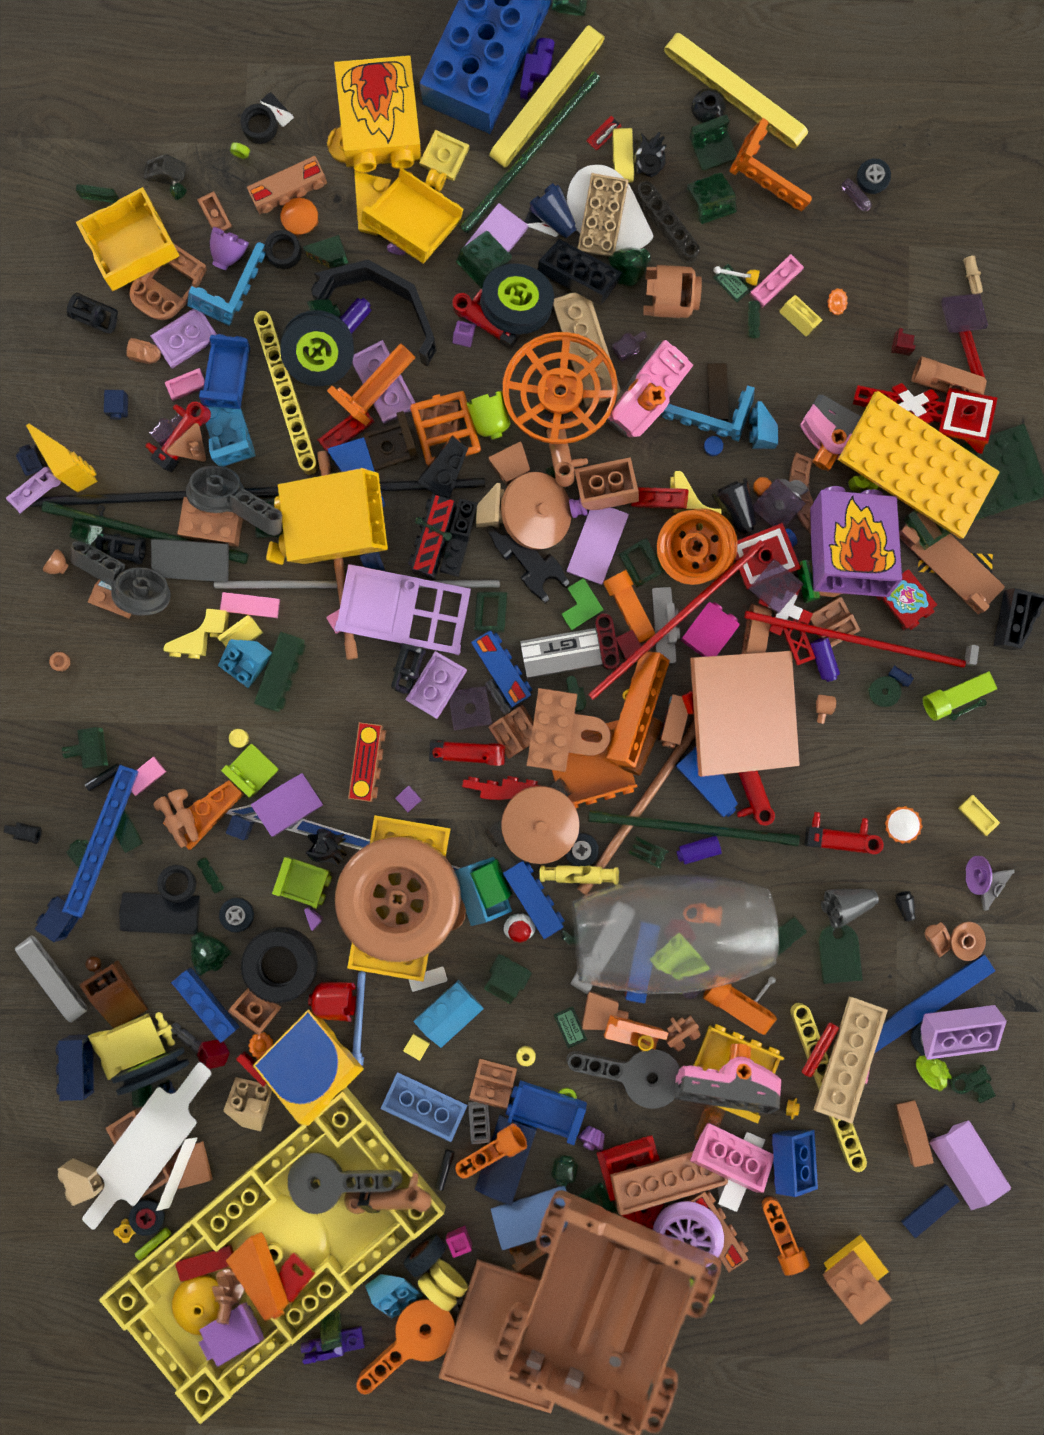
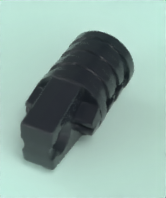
M16 822V826L5 825L3 833L14 835L13 839L37 844L42 835V828Z

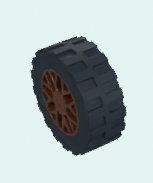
M436 1233L432 1234L411 1251L403 1264L413 1277L420 1276L436 1263L445 1252L447 1246Z

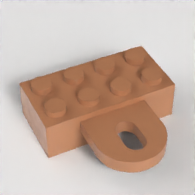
M539 688L527 766L565 772L568 753L594 756L603 752L610 741L609 728L604 721L597 717L574 714L577 694ZM584 730L597 731L601 733L602 740L598 743L584 741L581 738V733Z

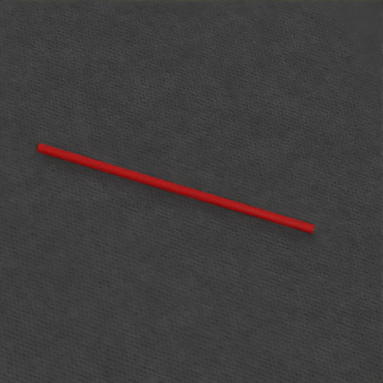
M759 540L593 689L588 696L594 700L757 554L765 544Z
M746 611L744 618L957 667L964 668L966 666V660Z

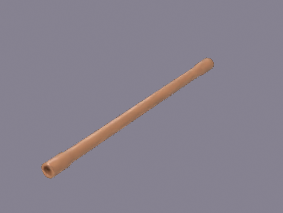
M318 452L321 476L331 474L329 452ZM337 558L333 560L339 603L341 605L346 577L343 558ZM344 632L346 659H357L358 654L354 634Z
M695 719L682 738L681 744L675 748L594 866L605 868L696 737ZM581 883L577 889L587 895L594 884Z

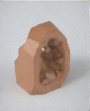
M131 338L127 346V357L136 362L152 364L160 359L161 351L150 342Z

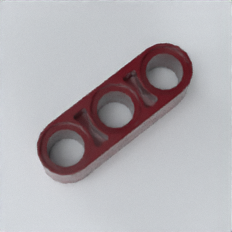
M601 614L595 621V629L602 665L607 670H613L620 662L614 624L610 615ZM599 620H608L609 626L607 628L600 627ZM603 638H610L612 645L610 647L604 646L602 644ZM606 657H614L616 660L615 665H607L605 662Z

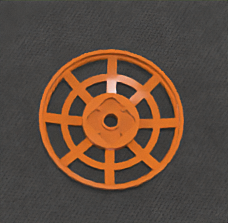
M554 332L532 339L515 353L505 371L503 398L509 416L525 434L545 443L567 444L587 438L606 422L616 403L618 381L611 359L598 344L579 334ZM562 341L561 352L551 353L540 359L532 350L547 342ZM570 341L588 347L597 356L588 363L582 357L569 353ZM527 355L533 364L526 371L522 383L510 381L516 365L521 358ZM561 359L560 368L548 371L543 365L548 361ZM568 360L575 361L584 368L576 374L574 371L567 369ZM602 362H604L609 371L612 390H600V381L594 369ZM537 369L542 378L538 386L529 385L528 381ZM589 374L593 379L595 390H583L582 380ZM558 387H564L566 392L563 395H558L555 393V390ZM509 389L521 391V400L526 413L518 418L514 414L510 403ZM527 392L538 394L540 403L532 409L527 401ZM582 398H594L590 408L584 414L578 407ZM611 398L606 413L595 425L589 417L595 411L599 399ZM544 409L554 413L553 423L541 419L537 414ZM572 411L578 418L570 423L560 424L562 414ZM532 418L538 424L551 428L550 438L533 433L523 423ZM583 423L589 430L573 438L558 439L560 429L573 428Z

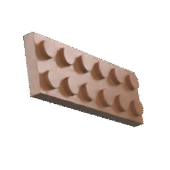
M694 1151L610 1175L620 1216L727 1185L728 1179L690 1162Z

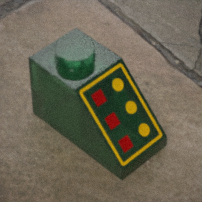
M339 235L303 246L308 258L329 268L344 266L348 263Z

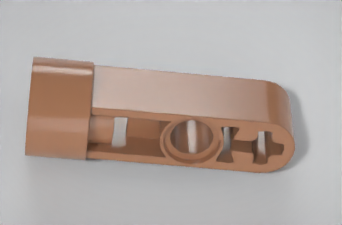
M923 356L919 358L911 380L913 383L948 393L949 388L982 395H984L987 383L986 379L982 376Z
M751 604L748 610L772 616V609ZM747 619L741 654L766 653L770 624Z

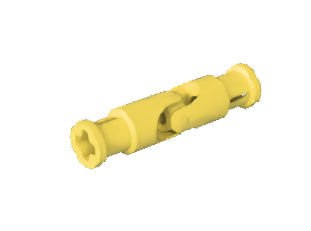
M541 865L540 881L545 882V880L556 881L557 883L586 884L611 882L618 884L619 869L618 867L603 869L600 866L557 865V867H546Z

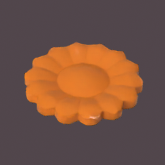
M836 288L829 294V299L827 300L828 308L833 315L843 314L844 310H846L848 297L843 289Z
M265 1032L260 1035L254 1034L249 1040L248 1047L252 1056L260 1059L274 1045L273 1039Z

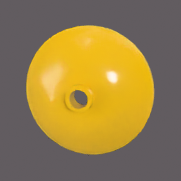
M201 1275L183 1281L175 1291L172 1300V1312L176 1322L185 1331L201 1336L200 1329L218 1319L220 1304L215 1301L216 1297H214L212 1290L213 1286H218L216 1278ZM195 1308H200L201 1312H196Z

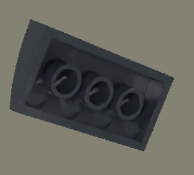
M558 239L538 262V271L600 306L611 294L622 276V272L561 239Z

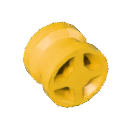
M431 168L425 183L440 192L445 184L447 174L444 172L439 173L435 168Z

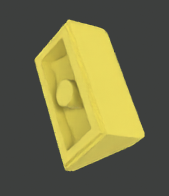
M796 295L789 299L780 310V313L805 336H808L822 321Z

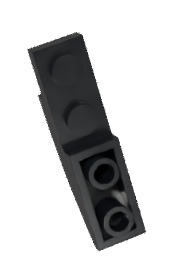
M459 498L450 530V537L440 568L441 573L459 577L474 524L477 502Z

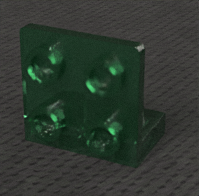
M727 114L691 127L689 138L702 171L735 160L737 156L727 130L730 122Z
M723 173L713 174L710 177L687 184V189L697 203L701 224L737 212L735 192Z
M485 231L460 249L456 262L482 289L489 273L497 267L505 265L511 260L512 256L489 231Z

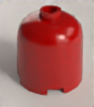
M351 982L319 983L308 998V1004L311 1006L314 1015L320 1019L351 1022L352 1020L349 1017L355 1014L356 997L353 996L352 990L356 989L355 984Z

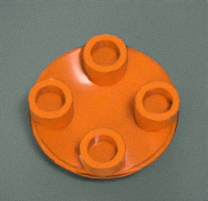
M294 198L283 206L281 222L284 228L295 236L306 234L317 226L318 212L315 205L308 199Z

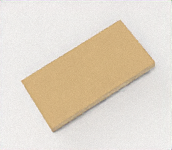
M591 173L578 249L586 253L614 258L629 179Z

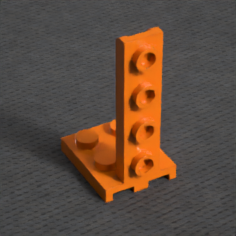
M762 118L746 136L729 172L734 175L739 171L742 172L746 177L751 178L763 188L774 193L778 198L792 205L793 208L802 211L810 204L812 197L752 157L761 146L758 144L759 141H762L768 132L766 127L769 121Z
M399 344L352 397L341 387L336 389L334 386H331L327 392L354 418L367 425L371 419L365 413L416 357L403 344Z

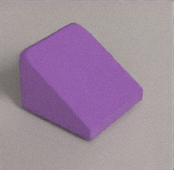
M457 321L453 333V343L471 347L476 325Z
M411 786L406 787L395 798L407 812L422 801Z
M307 907L304 911L310 929L313 931L321 923L323 917L311 907Z

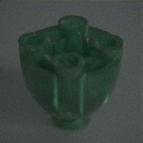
M626 247L615 251L609 257L611 266L622 272L618 284L633 286L642 279L648 263L651 261V255L645 248Z
M203 932L195 934L190 939L192 943L191 960L199 976L211 970L218 971L223 967L222 962L231 955V951L226 944L215 937L205 935Z

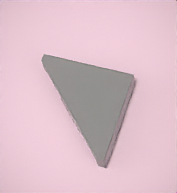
M1014 869L992 872L991 886L985 894L981 895L983 910L989 909L1011 875L1015 873Z

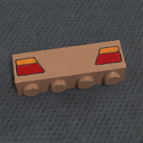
M313 156L247 186V189L258 213L261 214L270 212L278 205H285L291 199L303 197L313 189L318 190L327 181L316 156Z
M710 1191L693 1194L684 1199V1201L695 1202L705 1206L719 1219L724 1232V1245L719 1258L728 1272L748 1260L746 1255L748 1249L742 1241L738 1242L735 1238L737 1232L731 1224L727 1225L724 1221L727 1217L721 1208L717 1209L714 1202L716 1200Z

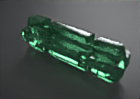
M754 300L749 302V337L752 339L759 338L760 330L758 329L760 327V312H758L760 310V302Z
M207 858L198 860L197 865L203 870L201 872L208 884H211L212 891L214 893L222 891L224 887L221 882H218L219 878L212 866H209L210 863Z

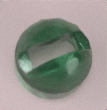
M175 182L174 186H170V193L175 200L181 199L187 192L186 188L180 183Z

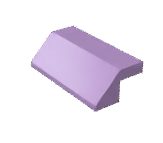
M969 1120L953 1125L948 1134L933 1138L929 1142L971 1210L989 1205L1011 1189Z

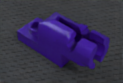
M539 38L537 39L533 54L526 53L520 98L528 99L529 92L533 91L534 82L543 83L549 76L554 51V40Z
M362 1326L323 1333L321 1338L301 1343V1353H305L303 1364L344 1356L347 1351L365 1348Z

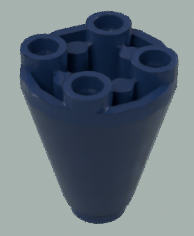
M552 183L544 190L545 195L541 198L537 196L530 202L531 207L529 210L566 239L577 230L576 223L559 184L555 186Z

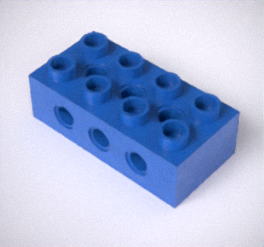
M459 0L420 81L423 105L491 134L523 66L526 53L528 54L552 0Z

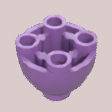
M213 227L210 236V250L214 260L212 264L227 270L228 266L236 263L244 255L249 242L238 238L239 236L231 232L224 233L223 230Z

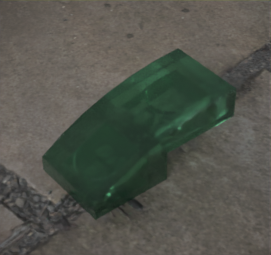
M794 916L771 934L764 943L777 957L791 947L792 943L806 934L807 930Z

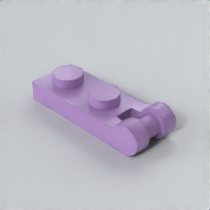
M44 467L7 496L6 500L21 513L52 487H57L61 481L53 475L49 467Z

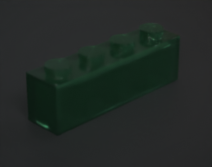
M280 631L254 704L276 712L284 708L286 691L289 692L292 687L293 673L296 674L299 668L297 661L299 656L304 654L306 648L303 639Z

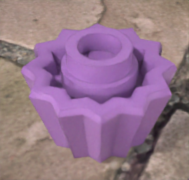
M587 1126L578 1136V1140L583 1142V1147L588 1150L594 1151V1149L602 1151L605 1135L598 1129Z

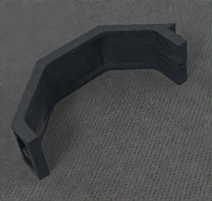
M368 259L314 273L317 281L311 288V294L316 306L324 309L336 288L364 281H372L411 302L426 337L419 350L420 360L422 364L429 365L437 348L417 289L413 283Z

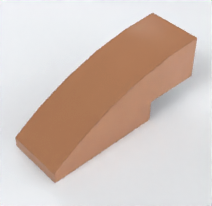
M916 1101L895 1104L910 1163L914 1167L934 1163Z

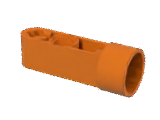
M627 570L603 581L609 596L613 595L630 630L633 629L639 643L653 637L655 631L631 586L634 583Z
M718 975L710 981L703 994V999L716 1007H720L760 1034L766 1035L777 1020V1017L770 1010L732 987L729 982Z
M511 1124L499 1131L497 1139L457 1163V1175L461 1178H468L505 1155L513 1157L527 1148V1141L523 1132L515 1124ZM480 1154L484 1155L485 1162L481 1160ZM472 1162L473 1166L467 1169L466 1165Z
M773 1196L764 1198L762 1209L781 1252L778 1260L784 1275L789 1276L804 1271L810 1266L804 1249L797 1247L780 1203ZM770 1203H772L774 1206V1210L777 1214L775 1216H773L771 1210L769 1209ZM777 1222L784 1223V1227L781 1230L774 1229V1225ZM791 1241L793 1242V1243H790V1244H787V1245L781 1247V1245H784V1244L789 1243V1242H791Z

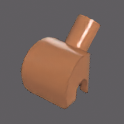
M818 695L816 700V713H819L818 723L824 724L826 714L831 715L835 711V697Z

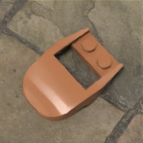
M174 244L180 256L167 264L193 281L191 286L199 287L207 270L206 265ZM158 267L134 280L130 289V299L134 306L147 316L157 320H166L175 316L188 303L190 288L182 298L153 279L160 269Z

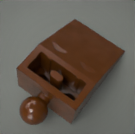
M91 956L86 960V968L95 974L79 985L88 1000L113 1028L127 1023L149 1009L118 960L104 969H101L102 963L100 958ZM96 980H99V982H98V985H99V986H97V985L95 984V981H96Z

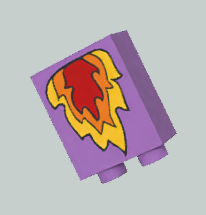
M831 486L821 490L810 508L813 591L889 597L902 581L897 497L884 496L881 491L875 489L866 490L862 493H849L843 487Z

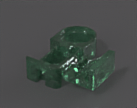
M980 1065V1069L969 1074L963 1072L953 1077L950 1082L951 1089L958 1094H965L971 1090L977 1092L979 1096L977 1101L980 1104L995 1097L996 1094L989 1083L991 1077L987 1074V1069L984 1065ZM958 1079H962L965 1082V1088L961 1091L955 1088V1082Z

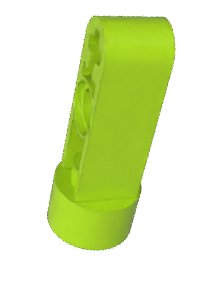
M990 671L946 691L937 690L924 696L923 706L928 716L933 721L950 715L952 709L998 688Z

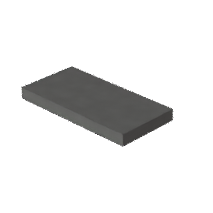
M151 539L152 570L157 571L164 578L229 581V543Z

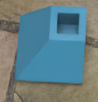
M758 401L755 407L752 408V413H749V424H752L749 442L752 443V449H775L778 445V425L762 401Z
M231 639L218 666L249 688L267 665L272 652L257 641Z
M380 1274L365 1285L373 1306L391 1319L400 1315L406 1306L423 1297L422 1292L404 1278Z

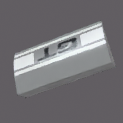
M595 628L520 641L527 679L602 666Z

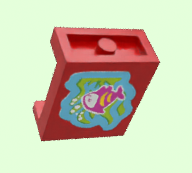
M909 569L902 573V581L889 597L876 596L879 601L883 600L903 625L901 627L903 630L915 628L920 624L918 620L923 616L925 619L935 612L933 608L937 606V603Z

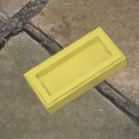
M971 795L958 807L984 836H987L1000 824L974 795Z

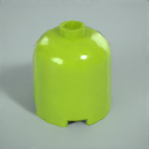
M502 391L495 392L496 396L489 397L486 394L472 399L471 402H467V407L477 433L483 437L491 436L492 440L502 437V433L510 426V417L504 403Z

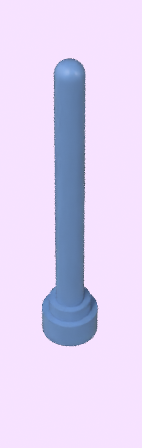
M364 971L358 972L353 1052H351L361 1066L364 1063V1057L360 1052L366 976Z

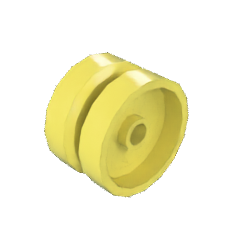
M438 1259L429 1268L430 1273L424 1272L420 1277L418 1285L435 1305L443 1310L450 1311L457 1303L456 1297H462L468 1290V1284L450 1264Z

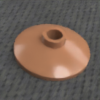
M964 922L954 929L950 944L955 956L961 960L972 961L982 954L986 945V937L979 925L973 922Z

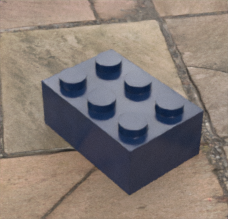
M90 1034L69 1035L59 1040L56 1045V1055H59V1063L56 1066L59 1083L57 1084L56 1092L59 1095V1101L84 1100L94 1093V1049L88 1038Z

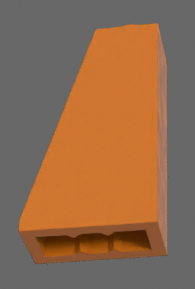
M260 1232L250 1236L226 1262L264 1321L271 1318L275 1320L284 1313L283 1309L289 1303L264 1234Z

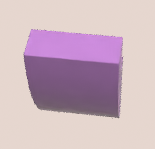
M303 773L258 799L251 806L271 837H275L323 806V803Z

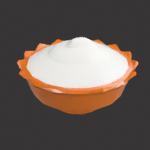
M906 806L897 807L887 815L885 822L886 831L895 842H900L901 844L905 842L910 843L921 834L923 827L921 824L922 819L913 808Z

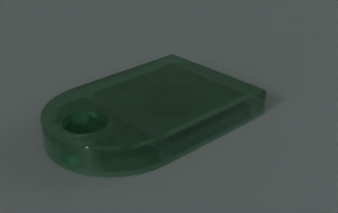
M831 925L827 926L819 938L823 983L863 981L859 939L856 932L847 925L837 927L842 929L843 935L841 938L836 939L833 936V931L836 928H832Z

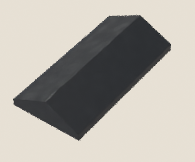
M123 892L119 910L120 931L198 935L200 896L192 895L185 902L173 903L165 899L161 894Z

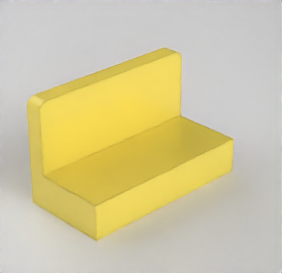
M247 615L217 638L226 647L231 639L253 641L263 632L254 619Z

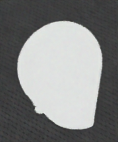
M603 165L584 167L575 174L569 185L567 204L579 233L581 232L591 173L625 179L610 167ZM629 184L615 252L618 250L635 251L641 249L653 238L652 231Z

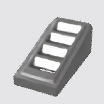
M475 1101L468 1102L471 1144L490 1143L491 1133L488 1105ZM484 1108V1111L473 1112V1109ZM485 1116V1119L474 1120V1117ZM482 1124H485V1126H486V1127H484V1128H475V1127H474V1125H482ZM475 1133H486V1136L475 1137Z

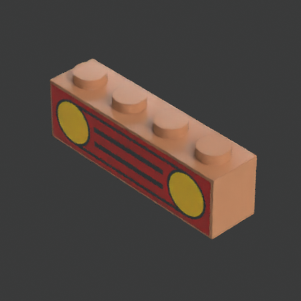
M359 722L348 799L373 802L374 798L377 799L378 787H375L376 779H380L381 768H378L379 760H382L384 751L381 749V742H385L386 730H383L384 726Z

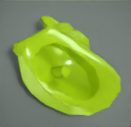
M924 1055L919 1056L916 1060L918 1072L931 1088L942 1091L947 1086V1079H952L949 1068H947L944 1061L938 1058L927 1060Z

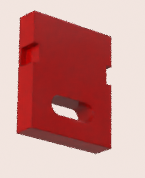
M295 1252L283 1264L282 1270L278 1273L289 1302L295 1300L315 1275V1272ZM295 1264L303 1271L302 1276L295 1270Z

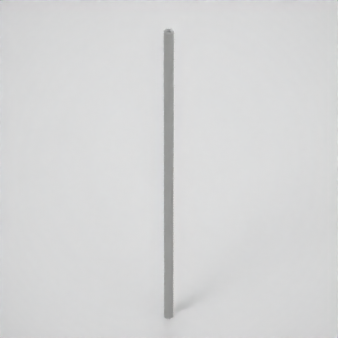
M336 580L214 581V588H337ZM429 580L464 588H500V580Z

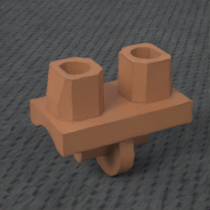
M691 1015L685 1020L683 1017L678 1021H675L673 1017L670 1019L673 1024L667 1028L669 1034L666 1042L671 1048L673 1047L679 1052L685 1047V1043L682 1041L684 1038L689 1036L691 1040H696L700 1037L699 1026Z

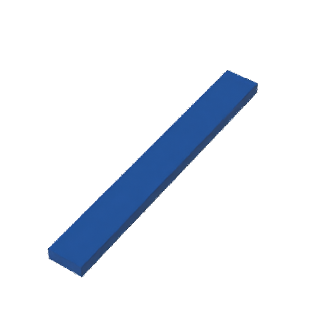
M119 765L62 912L79 918L83 917L139 772L137 770Z
M982 954L886 1019L875 1053L923 1021L924 1014L935 1013L995 972L987 957Z

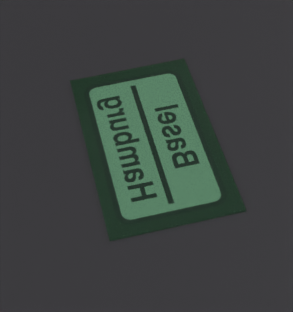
M729 264L722 268L736 272ZM724 273L713 276L736 303L752 290L739 276Z
M573 1006L554 1014L568 1048L587 1041Z

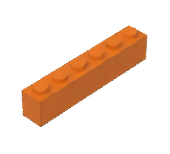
M647 651L637 661L636 670L632 677L616 730L614 731L611 746L608 750L607 759L616 765L636 768L670 662L661 653Z

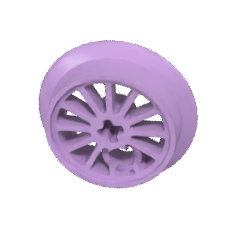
M688 1201L674 1203L666 1207L658 1215L653 1226V1231L672 1239H678L701 1250L704 1249L700 1246L710 1247L706 1252L717 1257L722 1252L724 1245L722 1225L716 1215L701 1204ZM681 1219L688 1220L687 1227H683ZM673 1222H676L680 1231L674 1228L671 1224ZM702 1227L705 1232L698 1234L694 1231V1228ZM666 1230H669L676 1236L666 1235ZM707 1236H710V1241H705Z

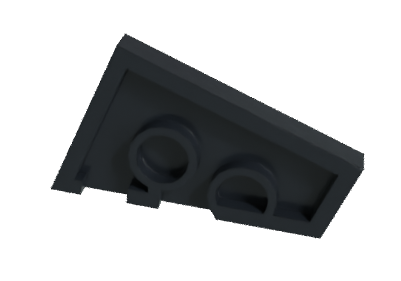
M452 435L419 477L418 482L435 495L450 499L468 446Z

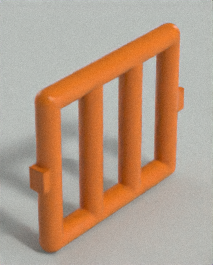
M463 391L444 396L438 394L432 396L433 399L411 404L410 410L425 462L428 466L435 458L432 457L429 446L447 442L452 435L457 439L470 436L472 447H468L466 456L481 451L475 426L467 407L466 395ZM459 400L461 411L421 421L419 410ZM461 418L465 419L466 429L429 439L426 438L424 428Z

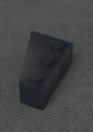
M1017 588L1004 590L993 646L1007 650L1022 649L1033 629L1032 626L1035 620L1042 613L1040 611L1044 606V595Z

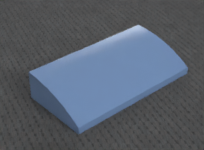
M397 1072L380 1109L451 1142L468 1105Z
M565 1185L512 1202V1205L503 1204L491 1208L502 1250L536 1240L542 1219L553 1195L560 1190L567 1192ZM562 1198L555 1199L558 1205H565V1201ZM566 1221L565 1224H564V1227H565V1228L567 1227V1224H568L567 1221Z

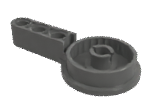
M207 466L198 469L191 475L186 487V497L195 508L209 513L233 512L267 534L278 535L282 532V513L246 491L240 482L239 476L233 470L222 466Z
M75 541L71 544L72 564L110 585L112 588V600L119 609L133 615H152L162 611L169 604L170 589L167 586L166 579L157 571L142 567L125 570V564L84 541Z
M659 1049L640 1051L628 1062L580 1051H572L567 1055V1064L572 1071L622 1082L629 1097L642 1107L650 1109L661 1108L674 1100L676 1075L680 1067L676 1060L665 1051ZM573 1057H580L581 1062L579 1065L574 1066L571 1064V1059ZM599 1061L600 1066L597 1069L593 1070L590 1068L591 1062ZM617 1065L619 1066L618 1071L614 1074L610 1073V1066ZM650 1073H655L657 1079L649 1082L647 1081V1076Z
M315 1152L299 1157L292 1165L288 1175V1190L293 1202L301 1210L310 1214H321L330 1210L336 1205L341 1194L344 1192H387L399 1187L402 1183V1175L397 1170H351L342 1172L341 1167L334 1159ZM370 1177L373 1178L374 1185L370 1182ZM388 1177L392 1179V1185L389 1183ZM318 1178L320 1180V1185L317 1182L313 1181ZM352 1178L355 1179L356 1185H354Z

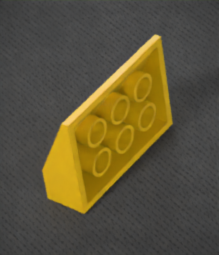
M31 424L26 425L57 479L77 493L98 482L95 478V475H97L96 471L86 460L83 461L74 451H69Z

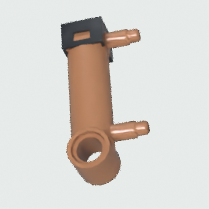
M554 413L543 415L545 421L553 423ZM562 414L560 424L570 423L578 418L564 419ZM545 427L546 436L550 438L552 429ZM565 429L559 430L558 439H567ZM549 443L556 482L562 487L570 486L574 482V467L588 464L587 458L572 460L568 443Z
M413 1173L408 1188L393 1189L387 1192H360L357 1206L368 1213H380V1210L415 1209L418 1212H424L430 1207L432 1198L428 1192L417 1186L419 1174Z

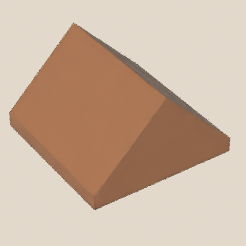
M247 988L228 1012L260 1035L281 1007L274 1002L269 1003L257 998Z

